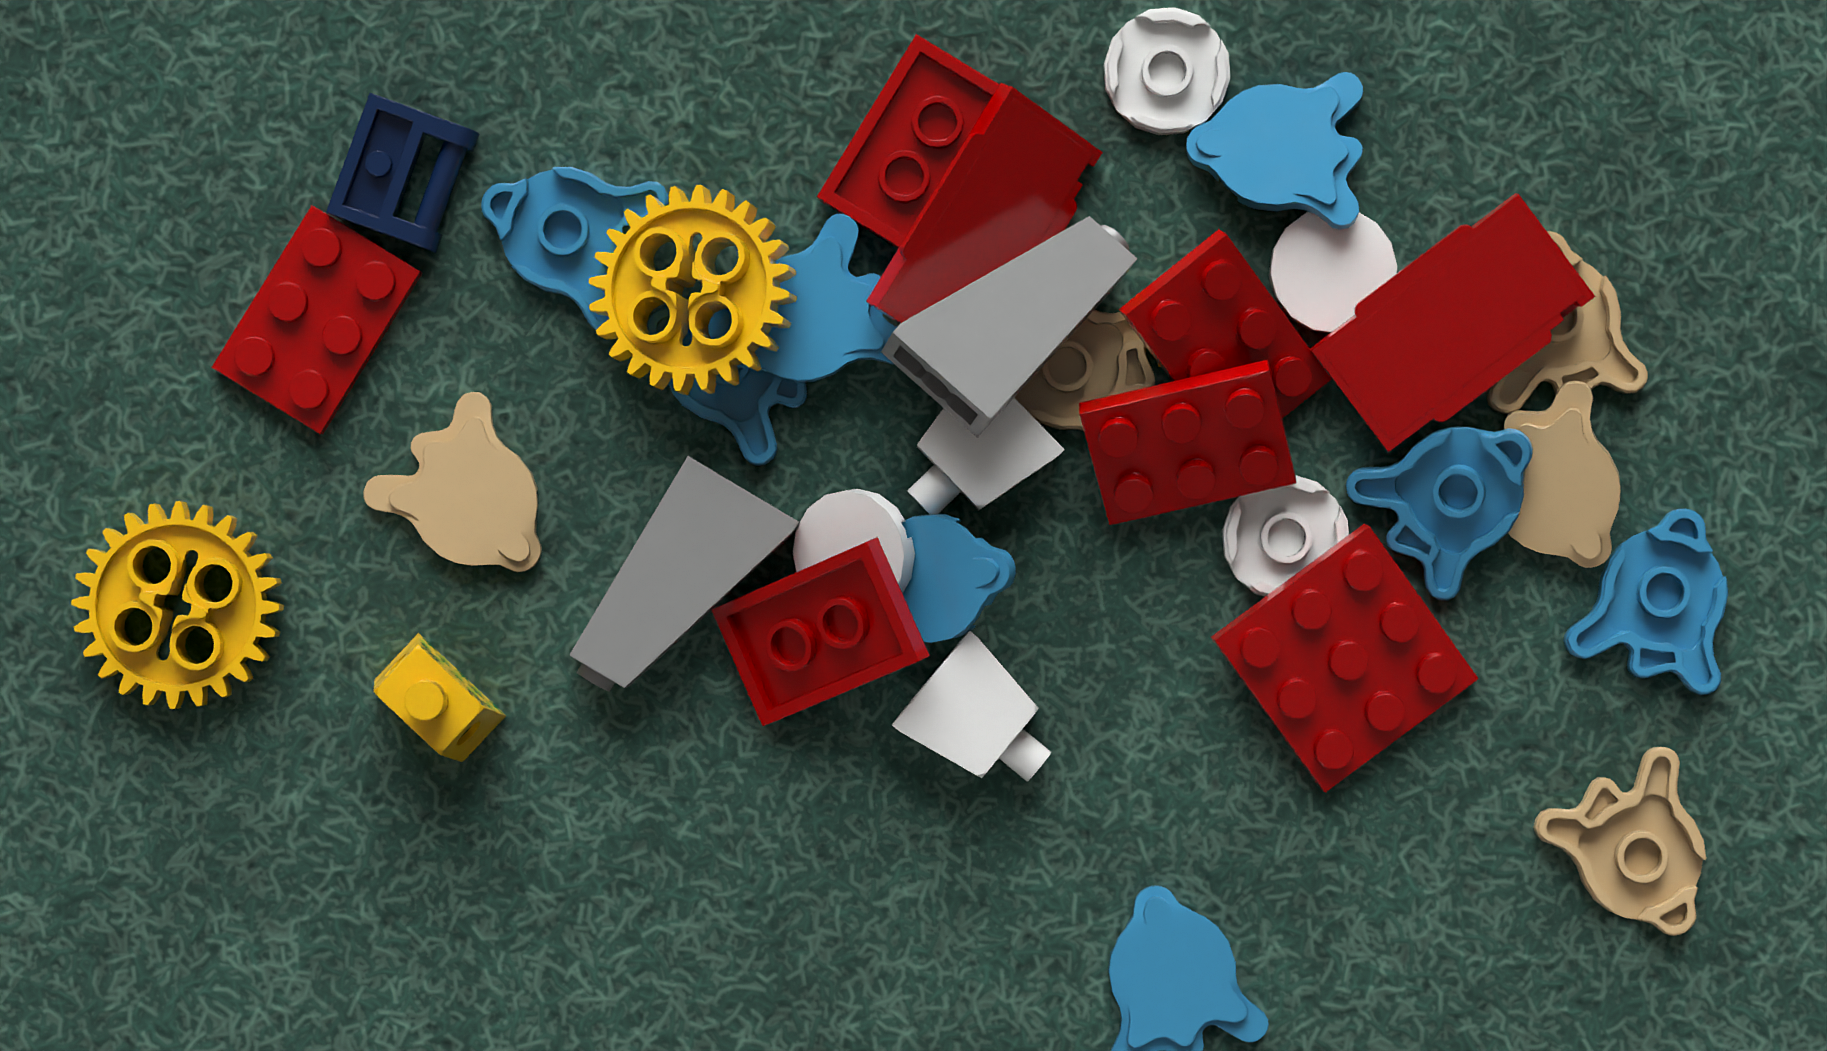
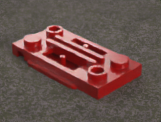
M1000 83L866 302L898 324H901L1064 231L1077 210L1074 198L1082 187V184L1077 180L1087 165L1095 166L1103 152L1017 89Z
M1515 193L1473 226L1463 224L1457 227L1359 301L1354 308L1355 315L1320 340L1310 350L1389 452L1433 418L1438 422L1448 420L1548 345L1552 339L1550 330L1564 321L1563 318L1574 309L1584 306L1596 296L1521 196Z

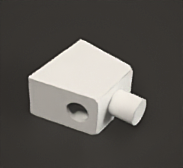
M1015 398L1012 399L978 438L943 408L917 444V448L934 465L907 491L929 515L939 514L960 492L979 511L1056 459L1065 449Z
M971 631L965 634L892 723V726L901 733L980 778L988 772L999 758L1028 782L1051 754L1050 750L1023 729L1039 708Z

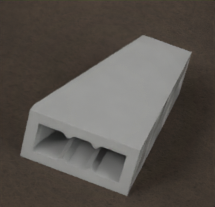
M1089 216L902 322L892 332L881 353L978 438L1120 283L1137 258L1129 251L1127 242L1116 230L1106 225L1100 226Z
M687 456L571 651L570 656L582 663L576 673L610 692L614 683L623 688L631 686L795 533L800 522Z

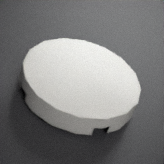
M1175 7L1150 9L1128 21L1112 38L1103 65L1105 90L1116 112L1135 128L1156 135L1182 134L1205 123L1223 102L1230 81L1228 51L1223 41L1220 40L1217 33L1210 27L1211 25L1199 15Z
M1306 212L1284 229L1272 249L1268 275L1275 298L1289 319L1309 331L1330 334L1355 315L1354 308L1359 301L1397 274V263L1391 241L1376 222L1359 213L1355 223L1349 228L1338 230L1330 227L1317 215Z
M1296 475V484L1238 496L1229 507L1222 529L1224 557L1235 578L1254 594L1267 596L1349 535L1348 520L1341 506L1338 505L1330 492L1318 482Z
M861 489L845 490L824 495L806 510L796 528L793 558L796 572L878 537L903 594L912 578L915 558L912 537L907 538L906 530L901 523L906 521L898 508L880 494Z

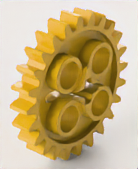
M696 185L689 202L684 191L673 186L670 187L669 205L664 206L661 201L649 194L646 196L648 211L646 216L641 217L629 209L624 211L626 221L630 226L626 234L610 228L607 230V235L617 246L614 253H595L594 257L600 263L608 266L606 275L589 278V284L605 292V297L591 303L589 309L598 315L609 317L596 330V333L606 340L619 338L612 346L609 355L620 362L632 357L627 372L636 378H642L651 370L650 385L660 390H664L673 377L675 391L683 395H689L694 378H696L701 390L712 394L715 393L716 375L718 374L726 382L736 386L739 384L737 369L739 364L743 363L757 372L762 369L759 359L755 354L759 346L777 352L779 349L777 343L768 335L771 328H790L791 323L785 317L777 313L779 305L791 304L797 301V296L780 288V283L794 277L796 270L789 265L776 263V260L781 258L789 250V247L780 239L767 241L776 228L775 224L766 217L753 223L758 208L746 200L734 210L735 196L727 190L722 189L712 203L710 190L703 185ZM701 234L702 240L695 252L693 239L695 235ZM674 242L676 245L674 262L670 267L656 271L654 267L656 251L663 244ZM728 246H736L739 256L736 266L727 274L718 275L715 271L717 255ZM696 280L702 283L701 293H691L689 300L683 297L684 287H694ZM660 305H667L670 313L668 325L663 331L650 335L647 327L650 313ZM722 309H729L732 316L730 329L724 336L718 339H711L708 330L710 319L716 312ZM688 329H690L692 333L691 344L684 346L683 339L687 335Z
M175 502L171 519H167L165 511L160 504H150L148 507L147 524H144L136 514L127 513L124 515L127 534L123 535L114 529L105 528L102 532L111 548L107 552L96 549H88L86 551L90 560L98 566L96 572L76 573L75 579L90 587L89 596L71 600V605L89 610V619L74 626V631L93 633L96 639L83 651L84 656L92 657L104 654L107 661L101 667L98 676L102 679L114 676L119 672L122 673L123 678L119 687V693L122 695H128L139 685H143L142 699L144 705H154L162 691L166 692L169 709L181 708L185 691L189 692L196 707L207 705L208 686H211L222 698L232 695L228 676L233 675L243 682H250L253 676L245 663L246 660L250 658L257 661H268L270 658L268 653L258 645L260 637H279L280 631L265 623L266 614L278 613L284 610V605L269 601L266 596L267 591L282 584L281 578L262 577L260 572L273 557L269 553L251 556L248 551L257 538L254 532H247L237 538L232 536L236 527V517L227 515L216 526H213L214 514L213 507L202 505L194 519L191 520L187 502ZM159 547L168 554L171 568L168 576L162 582L155 584L145 576L143 560L149 551ZM191 550H195L198 553V559L182 593V600L191 604V611L189 615H177L170 637L169 656L166 660H161L158 652L160 645L168 634L173 618V610L164 606L165 598L167 595H178L180 593L186 574L187 555ZM220 565L227 569L233 582L229 595L222 601L216 602L205 593L203 584L207 572L211 568ZM135 609L145 611L152 622L150 637L140 645L131 642L126 636L124 629L126 618ZM199 626L206 629L212 635L214 641V649L211 656L202 663L192 660L185 648L189 632Z

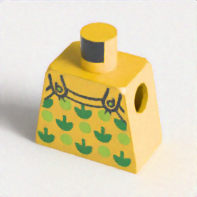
M419 633L374 679L373 692L437 753L453 760L463 762L506 717L499 708Z

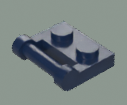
M369 93L326 213L436 253L443 236L437 233L461 165L466 152L474 151L480 134L456 123ZM427 135L443 141L414 223L397 218V214Z

